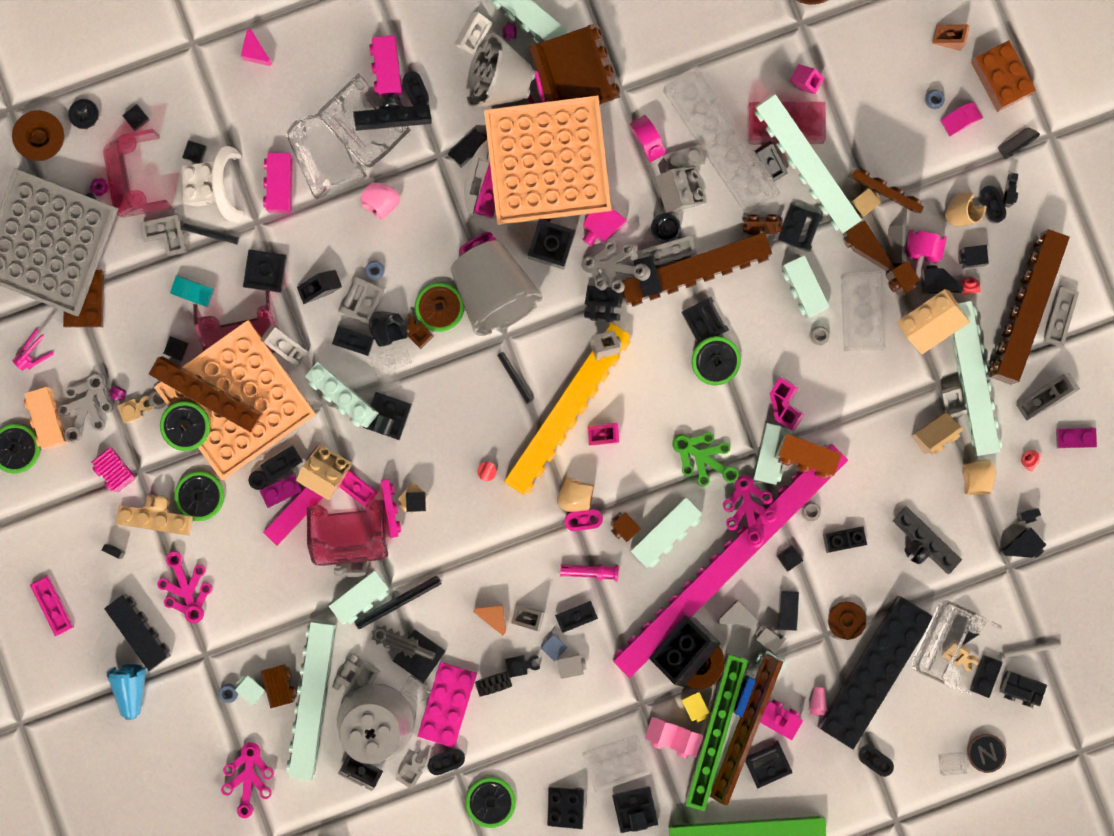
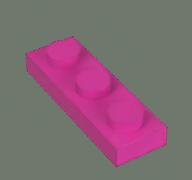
M389 479L381 481L390 538L399 537L398 533L401 532L400 521L395 519V514L398 513L397 503L392 501L391 496L395 495L393 483L389 484Z

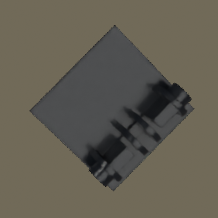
M548 787L547 826L583 829V788Z

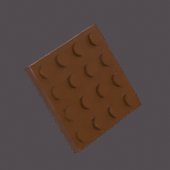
M862 168L850 171L848 177L875 190L877 193L908 210L921 214L924 206L921 205L922 201L918 198L908 195L907 197L904 196L905 191L895 186L887 187L886 184L888 182L879 177H869L870 172Z

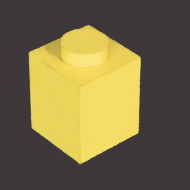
M699 691L681 699L691 721L696 720V722H700L707 718L706 714L709 711Z

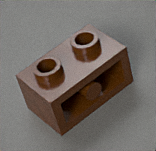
M906 261L885 275L889 281L887 284L893 293L896 292L897 295L901 292L904 295L917 287L916 283L920 281L909 261Z
M619 512L611 519L613 522L610 525L613 528L611 532L617 539L622 538L625 542H628L641 530L626 512L624 514Z

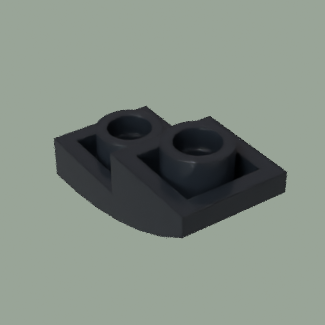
M864 526L823 534L826 553L867 545Z

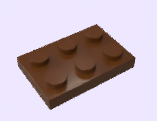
M103 270L95 271L79 316L64 311L63 327L103 328Z

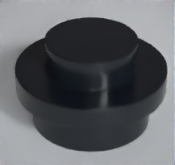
M254 471L250 474L248 482L253 489L261 490L266 487L268 478L264 472Z

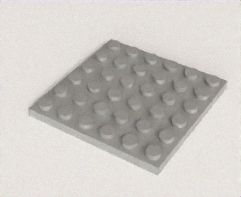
M14 168L0 205V286L72 315L79 316L119 208Z

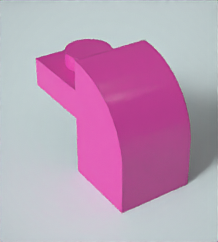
M646 115L629 123L635 139L641 145L650 163L667 154L658 131Z

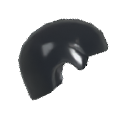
M662 213L652 220L650 228L652 235L657 240L671 242L680 235L681 224L675 215Z

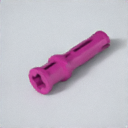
M561 564L560 576L597 578L598 581L609 579L618 582L619 565L603 566V564H599L597 566Z

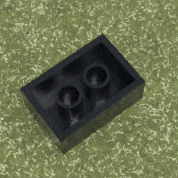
M685 615L649 659L674 685L685 687L721 643L695 617Z

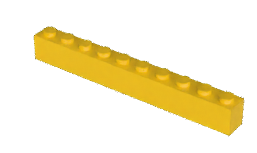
M611 323L605 332L614 330L616 337L619 336L621 341L620 353L621 350L625 351L630 345L631 341L629 338L631 335ZM593 351L591 352L504 483L522 495L525 492L528 494L535 486L532 482L536 476L540 478L546 469L543 467L546 461L551 462L554 458L556 446H562L567 438L565 433L568 429L572 430L578 422L575 418L579 413L583 414L588 407L586 402L589 397H595L599 391L597 388L600 381L605 382L610 374L607 372L611 365L615 367L621 358L618 354L600 358V360L596 361Z

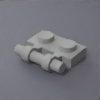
M352 654L349 660L346 659L344 668L340 674L336 675V681L332 685L336 690H339L342 685L347 687L343 693L346 697L359 687L371 685L380 670L366 661H363L360 667L357 666L355 663L359 657L355 654ZM352 670L355 672V675L350 682L346 677Z

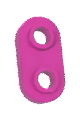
M484 232L462 245L459 253L463 255L479 244L496 240L491 232Z
M595 509L571 512L565 518V526L570 531L595 529L603 522L602 514ZM590 516H596L597 521L595 523L590 522ZM572 518L578 520L577 525L573 526L570 523Z

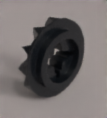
M88 99L75 101L68 111L70 122L79 129H88L91 126H95L96 121L99 119L97 106ZM86 110L90 117L88 116L82 119V116H80L77 112L80 113Z

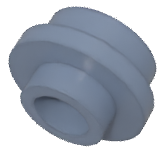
M938 90L930 91L925 97L926 105L931 109H939L945 101L944 95ZM931 98H937L938 102L933 103Z
M371 261L367 264L365 272L368 278L378 280L384 275V266L380 262ZM374 267L379 270L377 274L372 273Z
M233 684L223 685L219 689V698L225 703L234 702L238 697V693L235 691L236 686ZM226 690L232 691L231 697L226 696Z

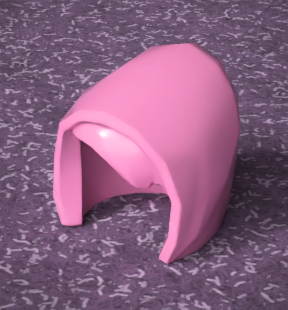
M371 182L364 190L360 201H362L361 206L371 211L374 216L383 220L400 203V197L394 188L381 183Z

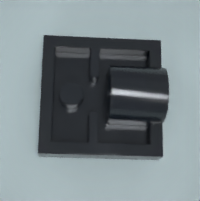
M375 392L371 407L379 414L367 428H363L400 441L412 404Z
M650 786L612 794L620 833L641 831L658 825Z

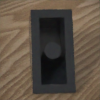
M929 265L921 271L922 294H938L944 289L949 290L951 293L963 291V286L944 268H938L937 265Z
M336 270L318 273L297 286L303 304L330 295L342 288Z
M1029 527L998 553L1001 556L1037 558L1044 552L1043 548L1046 546V543L1032 527Z

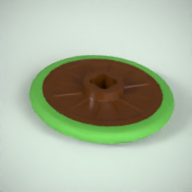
M437 282L427 285L420 291L415 301V314L418 321L427 329L435 332H444L454 328L461 321L464 314V305L459 291L455 287L447 283ZM442 303L443 310L437 311L436 305Z

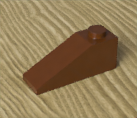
M865 220L843 234V242L847 248L851 247L852 251L888 273L895 269Z

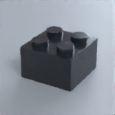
M539 219L528 252V259L564 270L576 230Z

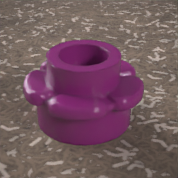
M509 22L502 28L503 37L508 41L517 37L516 25Z
M95 178L92 180L90 186L91 193L100 197L108 192L109 186L105 179Z
M116 385L108 389L110 392L109 396L116 401L125 399L124 396L127 392Z

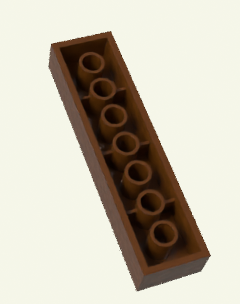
M1047 229L1034 238L1032 246L1035 248L1033 253H1030L1027 258L1026 264L1028 268L1021 275L1020 290L1017 289L1014 295V300H1016L1014 308L1011 307L1008 312L1007 318H1010L1008 325L1003 327L1001 336H1003L1002 342L998 343L995 354H997L996 359L991 362L989 372H991L990 378L1010 385L1020 382L1070 236Z

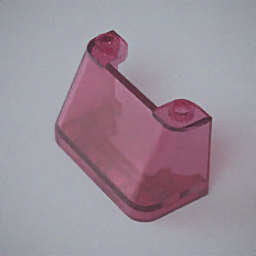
M384 499L371 500L366 504V510L328 514L327 509L323 506L307 507V547L311 562L317 566L377 561L387 558L388 538Z

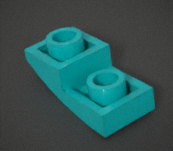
M176 275L170 294L208 307L214 289Z

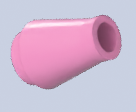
M814 687L808 709L810 710V715L826 716L828 709L825 688Z

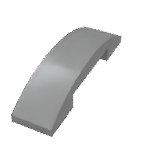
M488 140L474 154L466 174L464 194L470 217L474 216L478 200L477 196L472 195L471 192L479 161L487 163L489 155Z

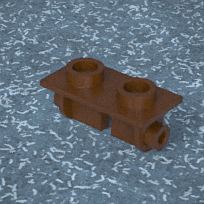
M749 214L747 217H742L744 224H746L743 225V233L760 234V227H764L765 234H778V232H781V225H778V223H782V219L776 214H768L766 217Z

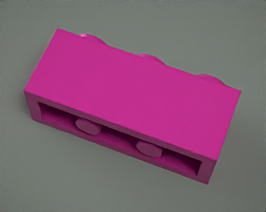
M395 35L372 38V44H369L370 55H374L375 60L374 63H371L372 72L377 77V81H374L375 93H378L380 98L384 94H388V97H391V93L397 96L403 95Z
M267 153V158H264V170H267V177L263 179V186L266 189V196H263V207L266 208L268 213H292L293 157L290 153Z

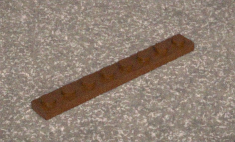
M764 654L744 714L738 721L709 796L722 805L729 804L783 665V661L770 654Z

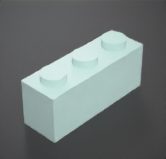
M805 255L782 267L783 271H781L783 279L785 282H789L791 286L789 289L794 299L797 298L800 304L798 309L802 316L805 315L806 319L830 307Z
M769 423L765 424L752 480L776 485L777 482L781 481L783 471L780 470L781 464L778 463L779 459L774 457L781 437L785 434L792 435L789 433V428Z
M376 570L332 603L329 608L342 625L345 623L350 625L358 619L356 616L361 611L366 613L370 610L375 600L381 601L388 596L387 591L390 587Z

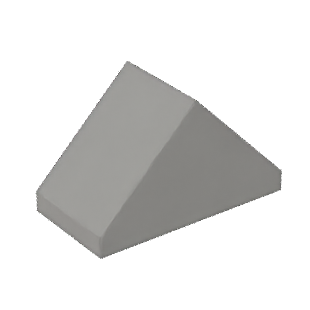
M736 600L718 618V623L758 624V620L740 601Z
M516 605L511 624L540 632L545 612Z

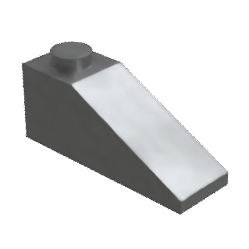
M1064 373L1016 404L1025 420L1028 421L1080 390L1070 373Z

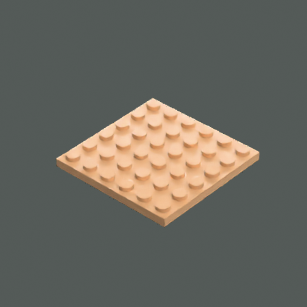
M599 96L484 110L497 225L612 211Z
M249 320L185 364L183 368L262 412L263 415L254 431L250 433L163 382L154 386L168 407L179 401H190L198 404L205 410L210 420V432L207 440L198 448L222 481L316 415L272 351L260 340L262 337ZM186 422L181 424L185 430L189 428Z

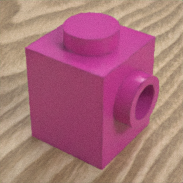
M798 64L789 81L801 91L816 94L824 77L815 68Z

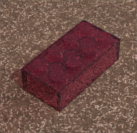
M749 102L747 105V145H763L769 141L777 144L779 141L776 137L771 138L765 128L768 126L765 121L760 122L754 113L757 111L754 106L760 102ZM781 102L809 144H823L825 142V102Z

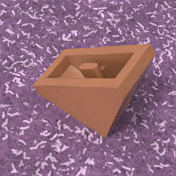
M936 25L932 43L961 51L966 44L970 25Z
M503 605L474 609L473 612L502 636L506 633Z

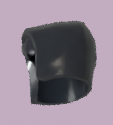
M377 311L370 317L369 330L378 347L390 345L394 341L408 338L405 323L399 313Z

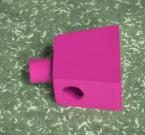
M614 209L608 212L588 214L583 224V228L588 232L582 240L590 247L596 239L605 243L626 224L627 220Z

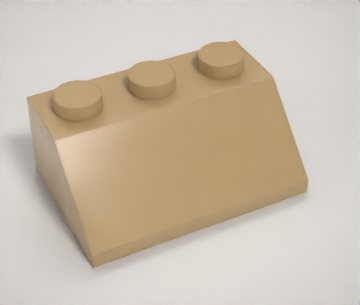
M946 289L897 321L907 339L921 354H924L970 323L951 292Z

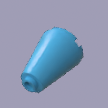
M141 664L122 665V668L116 670V667L108 669L106 671L107 678L121 717H125L126 720L136 719L137 715L141 712L146 667H143Z

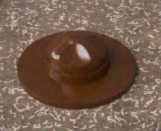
M36 110L22 115L16 121L12 130V141L16 150L29 160H48L60 151L64 143L65 135L62 124L54 115L46 111Z
M720 646L717 647L686 684L687 686L694 689H706L720 679L725 665L724 654Z

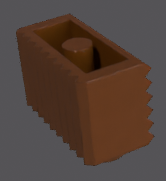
M283 664L261 671L270 709L295 702L294 698L297 697L295 687H291L289 679L292 678L289 667L286 668V665Z

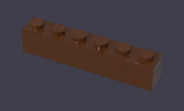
M163 356L156 359L149 372L150 376L250 433L254 431L263 415L262 412Z

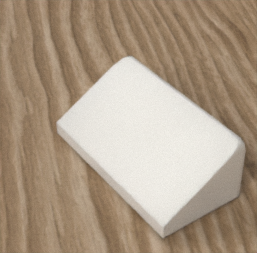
M472 12L455 45L475 55L478 46H480L493 22L479 12Z

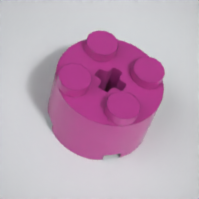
M909 230L905 249L906 257L920 259V256L926 257L925 261L939 263V260L943 259L947 240L946 236L940 239L938 234L924 231L913 234L914 230Z

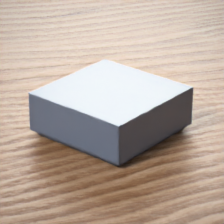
M554 634L541 647L553 661H556L568 648Z

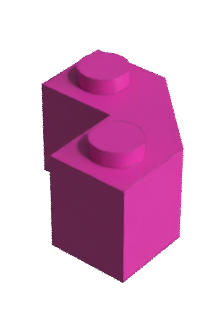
M779 377L770 392L775 420L790 430H796L805 416L803 412L790 405L799 387L784 377Z

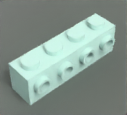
M317 362L305 376L309 380L308 384L316 391L320 389L323 392L321 396L330 403L331 401L336 403L337 406L335 408L343 415L347 413L351 416L350 421L357 427L361 425L367 428L379 414L324 365Z
M684 498L630 552L646 568L649 566L653 568L660 561L658 557L663 552L667 554L674 547L672 543L676 539L680 541L688 534L685 530L690 526L694 528L701 521L699 517L702 513L687 498Z

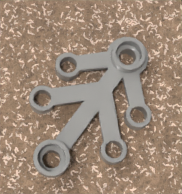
M608 241L605 249L598 254H588L583 258L581 263L582 269L587 273H592L596 280L595 286L598 289L605 290L608 286L607 280L602 278L599 269L606 271L612 282V289L617 293L623 292L625 285L619 280L615 272L634 274L641 281L649 278L651 272L645 264H638L636 266L618 264L626 257L634 254L635 248L631 244H624L622 251L607 262L602 260L618 250V245L613 241Z
M92 373L88 376L85 383L75 387H68L65 390V395L71 399L76 398L78 393L88 390L86 397L67 405L62 404L57 409L59 415L67 416L71 411L80 408L73 427L66 429L64 437L68 442L76 443L81 439L80 429L88 411L93 421V428L97 431H102L105 428V422L100 419L93 401L95 394H97L100 400L102 412L110 413L113 410V405L107 400L103 390L106 385V379L100 373ZM95 379H99L100 381L98 386L94 385ZM71 389L75 392L73 396H69V390ZM105 404H109L110 407L107 411L103 408ZM62 407L67 408V412L65 414L61 413ZM100 421L102 426L98 429L96 423ZM72 432H76L77 434L75 439L71 438Z

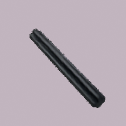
M434 576L354 621L356 627L362 629L442 584L440 578Z

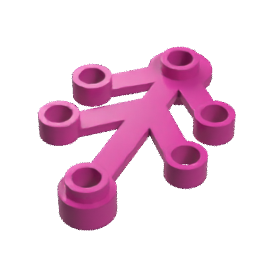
M742 475L735 481L736 490L730 499L723 502V509L730 513L734 511L735 504L741 496H743L744 501L734 516L727 519L726 526L729 530H736L738 523L746 513L750 532L747 536V541L751 547L758 548L763 544V537L757 531L754 511L763 516L767 522L775 521L776 514L774 510H767L752 501L750 493L760 498L764 504H770L773 497L770 492H763L755 487L751 477ZM747 482V485L742 487L741 483ZM766 495L770 496L769 500H763V497ZM727 504H732L731 508H725ZM769 513L774 514L772 518H767V515ZM730 522H736L734 526H729ZM757 535V540H751L752 536Z
M171 552L166 557V563L174 568L180 587L171 584L165 578L160 579L157 586L160 590H167L185 598L187 606L178 603L172 596L165 598L164 605L167 608H174L184 613L188 622L198 623L204 617L202 606L205 599L213 590L211 584H202L200 586L201 593L196 602H194L192 595L201 576L205 575L206 568L203 565L195 566L194 574L188 585L181 566L183 561L182 555L178 552ZM173 556L178 557L177 563H173ZM198 567L203 569L202 574L197 573ZM162 581H166L167 586L165 588L161 587ZM205 585L209 586L207 593L203 591ZM168 599L173 600L172 606L167 604ZM193 610L198 612L197 617L192 616Z
M254 742L246 743L241 749V756L223 768V773L226 776H231L235 773L236 768L246 762L245 770L230 783H226L221 787L222 794L228 796L233 792L234 788L244 781L242 803L237 808V814L241 818L250 817L254 811L252 804H250L252 783L260 791L262 799H268L272 795V790L266 787L253 771L255 763L262 771V777L265 780H269L274 776V770L268 767L261 759V749ZM248 749H252L254 751L253 756L248 755ZM228 766L232 767V773L226 771ZM266 770L271 772L270 777L265 776ZM225 786L230 787L231 791L229 793L224 791ZM263 790H268L269 796H264ZM243 807H246L248 809L247 814H243L241 812V809Z

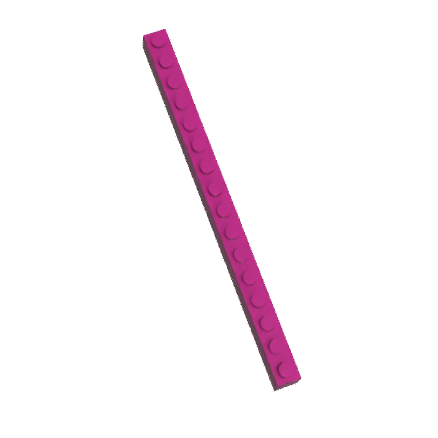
M825 444L823 446L824 448L841 453L833 444L829 446ZM843 454L841 455L836 472L848 461ZM798 471L791 478L793 482L788 487L784 485L777 492L779 496L772 500L770 504L763 506L767 510L772 509L775 511V521L767 522L760 514L756 513L754 515L757 531L763 537V544L758 548L751 547L747 541V536L750 533L749 527H741L736 533L738 537L733 541L731 539L723 545L724 550L720 554L715 553L709 559L711 563L706 568L702 566L695 573L697 577L693 581L688 580L681 587L683 591L679 595L675 593L668 600L670 604L665 609L661 607L654 614L656 618L652 622L648 620L640 628L642 632L638 636L634 634L627 641L629 645L624 650L620 648L613 655L615 657L613 662L631 678L649 660L684 616L692 617L831 477L821 479L814 476L815 472L813 471L807 473H800ZM769 513L767 518H772L774 514ZM752 536L751 540H757L758 536Z

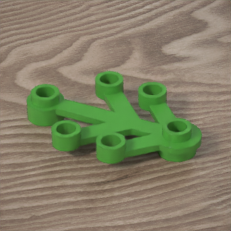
M707 432L702 436L693 438L679 434L673 439L672 446L676 452L680 453L683 475L690 476L694 471L689 463L688 453L695 457L699 474L698 484L700 486H707L710 482L704 463L723 474L726 482L731 483L738 479L737 469L734 467L726 468L709 457L719 453L727 454L730 451L728 443H721L719 446L698 450L692 445L703 442L706 444L712 443L714 441L712 433ZM706 435H710L712 437V440L710 442H707L705 440ZM680 440L685 442V446L682 448L678 445ZM722 445H726L728 447L727 452L721 451ZM685 467L691 468L690 474L684 472ZM728 471L733 472V478L727 477ZM702 477L707 478L706 484L700 482Z

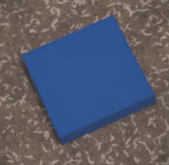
M744 677L738 693L733 713L740 717L744 714L756 681L752 677Z

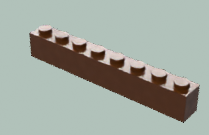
M764 232L658 268L656 272L662 293L668 292L669 295L678 292L680 287H693L697 285V281L704 280V282L715 279V275L722 274V276L731 274L733 273L732 269L740 267V270L750 267V263L758 261V264L769 260L768 257L772 255V251ZM636 277L621 281L625 285L623 296L627 305L631 304L632 307L642 304V300L649 298L652 301L661 297L660 294L643 298L639 280Z

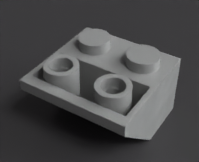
M696 167L671 169L655 177L666 213L678 212L707 203Z

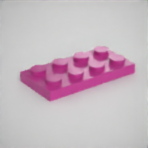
M440 662L417 737L455 748L477 673Z

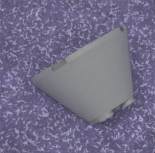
M494 32L487 34L484 37L486 42L483 46H478L469 69L466 89L470 90V97L467 96L469 106L480 108L527 99L530 95V83L534 79L536 71L499 34Z

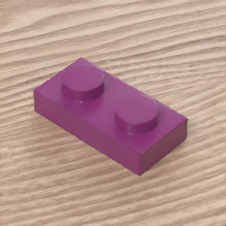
M1096 428L1056 429L1057 448L1097 447Z
M295 474L260 490L267 508L303 491L299 482L296 481L297 477Z

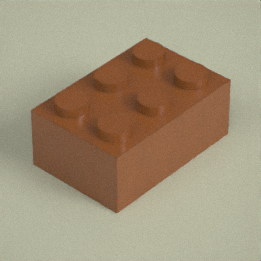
M1010 40L976 56L971 62L997 112L1031 96L1036 91Z
M785 434L781 437L774 458L779 459L778 463L786 466L793 464L797 466L796 469L805 473L813 471L815 472L814 476L828 479V477L835 475L842 454Z

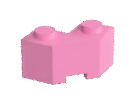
M652 717L644 739L651 741V746L662 749V746L676 750L677 755L688 758V755L697 756L704 735L672 724L666 720Z

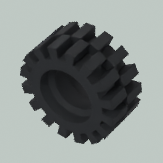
M508 671L475 681L479 697L512 687Z

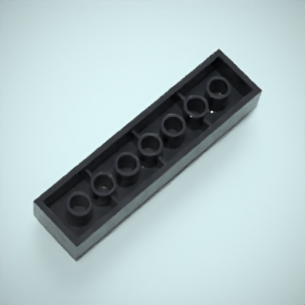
M897 596L828 708L826 716L822 718L817 727L854 750L934 619V616L905 598Z

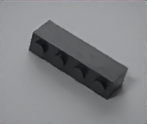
M123 594L104 609L147 670L151 671L171 657L169 654L170 648L165 642L161 643L157 630L153 626H149L146 622L148 621L147 616L143 611L139 612L136 608L137 603L131 595Z

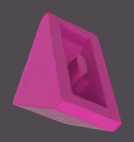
M250 28L247 29L241 52L242 59L271 66V60Z
M972 102L961 106L940 121L950 137L983 119L976 104Z
M618 423L588 426L589 446L619 444Z

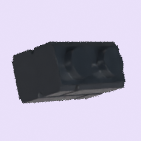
M1007 670L1000 693L1004 694L1003 698L1014 702L1016 698L1023 700L1022 705L1031 708L1034 705L1040 707L1047 684Z
M349 755L346 756L338 772L342 777L360 786L364 785L370 791L374 790L383 773L379 768L356 761Z

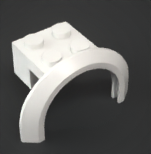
M230 146L221 147L217 151L213 162L182 166L183 204L199 207L212 205V202L216 201L218 209L226 220L237 224L241 221L244 215L243 211L232 207L226 197L223 186V170L229 158L234 160L236 158L241 159V154L236 148Z

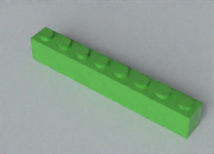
M731 654L726 656L724 671L720 677L685 799V805L701 811L706 809L748 662L747 659Z
M823 816L668 825L669 836H826V824Z

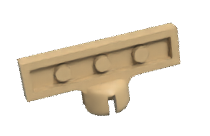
M148 495L143 508L119 505L116 524L190 536L193 517L170 513L168 510L170 500L167 497Z

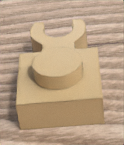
M149 396L141 398L139 403L134 398L117 405L125 424L143 417L141 411H151L154 409L151 406H145Z
M955 639L942 652L944 658L957 667L962 663L969 672L972 671V665L969 663L979 664V659L976 656L970 655V650Z

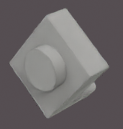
M959 386L940 391L945 413L952 418H959L963 414L968 413L967 408L964 406Z

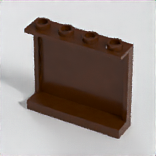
M597 23L529 46L547 102L599 96V103L603 104L620 98V88L615 82L613 76L614 69L609 64L608 50L603 45L602 31L597 26Z

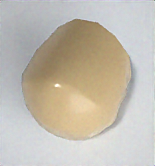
M957 193L947 207L945 219L950 225L955 227L973 225L982 220L987 206L973 205L971 199L974 198V194Z
M988 459L963 464L962 473L965 480V495L991 494L996 481L994 464Z
M566 478L559 491L557 504L567 512L590 510L594 485L581 484L574 478Z

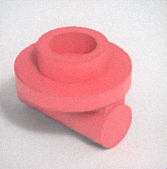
M968 277L961 281L963 291L960 292L961 295L981 292L980 282L977 279Z
M1028 450L1023 454L1021 463L1027 470L1032 472L1042 455L1035 450Z
M489 461L480 464L477 470L479 478L485 482L494 479L497 473L495 464Z

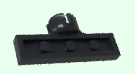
M391 93L392 100L388 99V94H384L378 101V109L353 111L356 131L432 124L429 105L403 106L400 97L394 93Z
M907 506L892 520L910 538V543L905 547V554L907 557L915 554L911 559L912 562L921 564L929 557L947 574H950L962 561Z

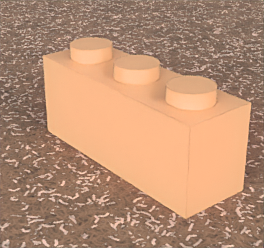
M44 387L25 393L24 405L31 414L29 420L32 428H35L37 433L35 436L37 445L41 446V449H49L68 443L64 437L65 431L60 415L57 412L58 408L52 389Z

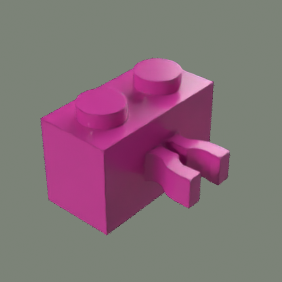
M775 699L772 702L768 701L760 723L793 740L803 722L799 718L801 714L791 708L789 711L783 709L784 704Z

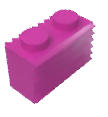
M109 447L91 462L94 465L92 467L93 471L99 477L103 476L106 480L104 484L110 491L120 492L136 479V476L113 448Z

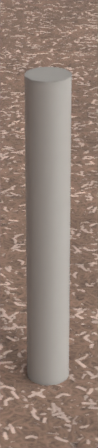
M1056 640L1002 651L1003 658L1006 659L1061 647V642Z

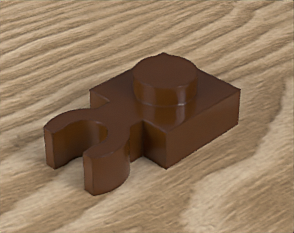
M408 315L407 317L411 320L409 325H405L406 329L410 330L408 337L422 349L434 335L421 322L416 325V320L411 315Z

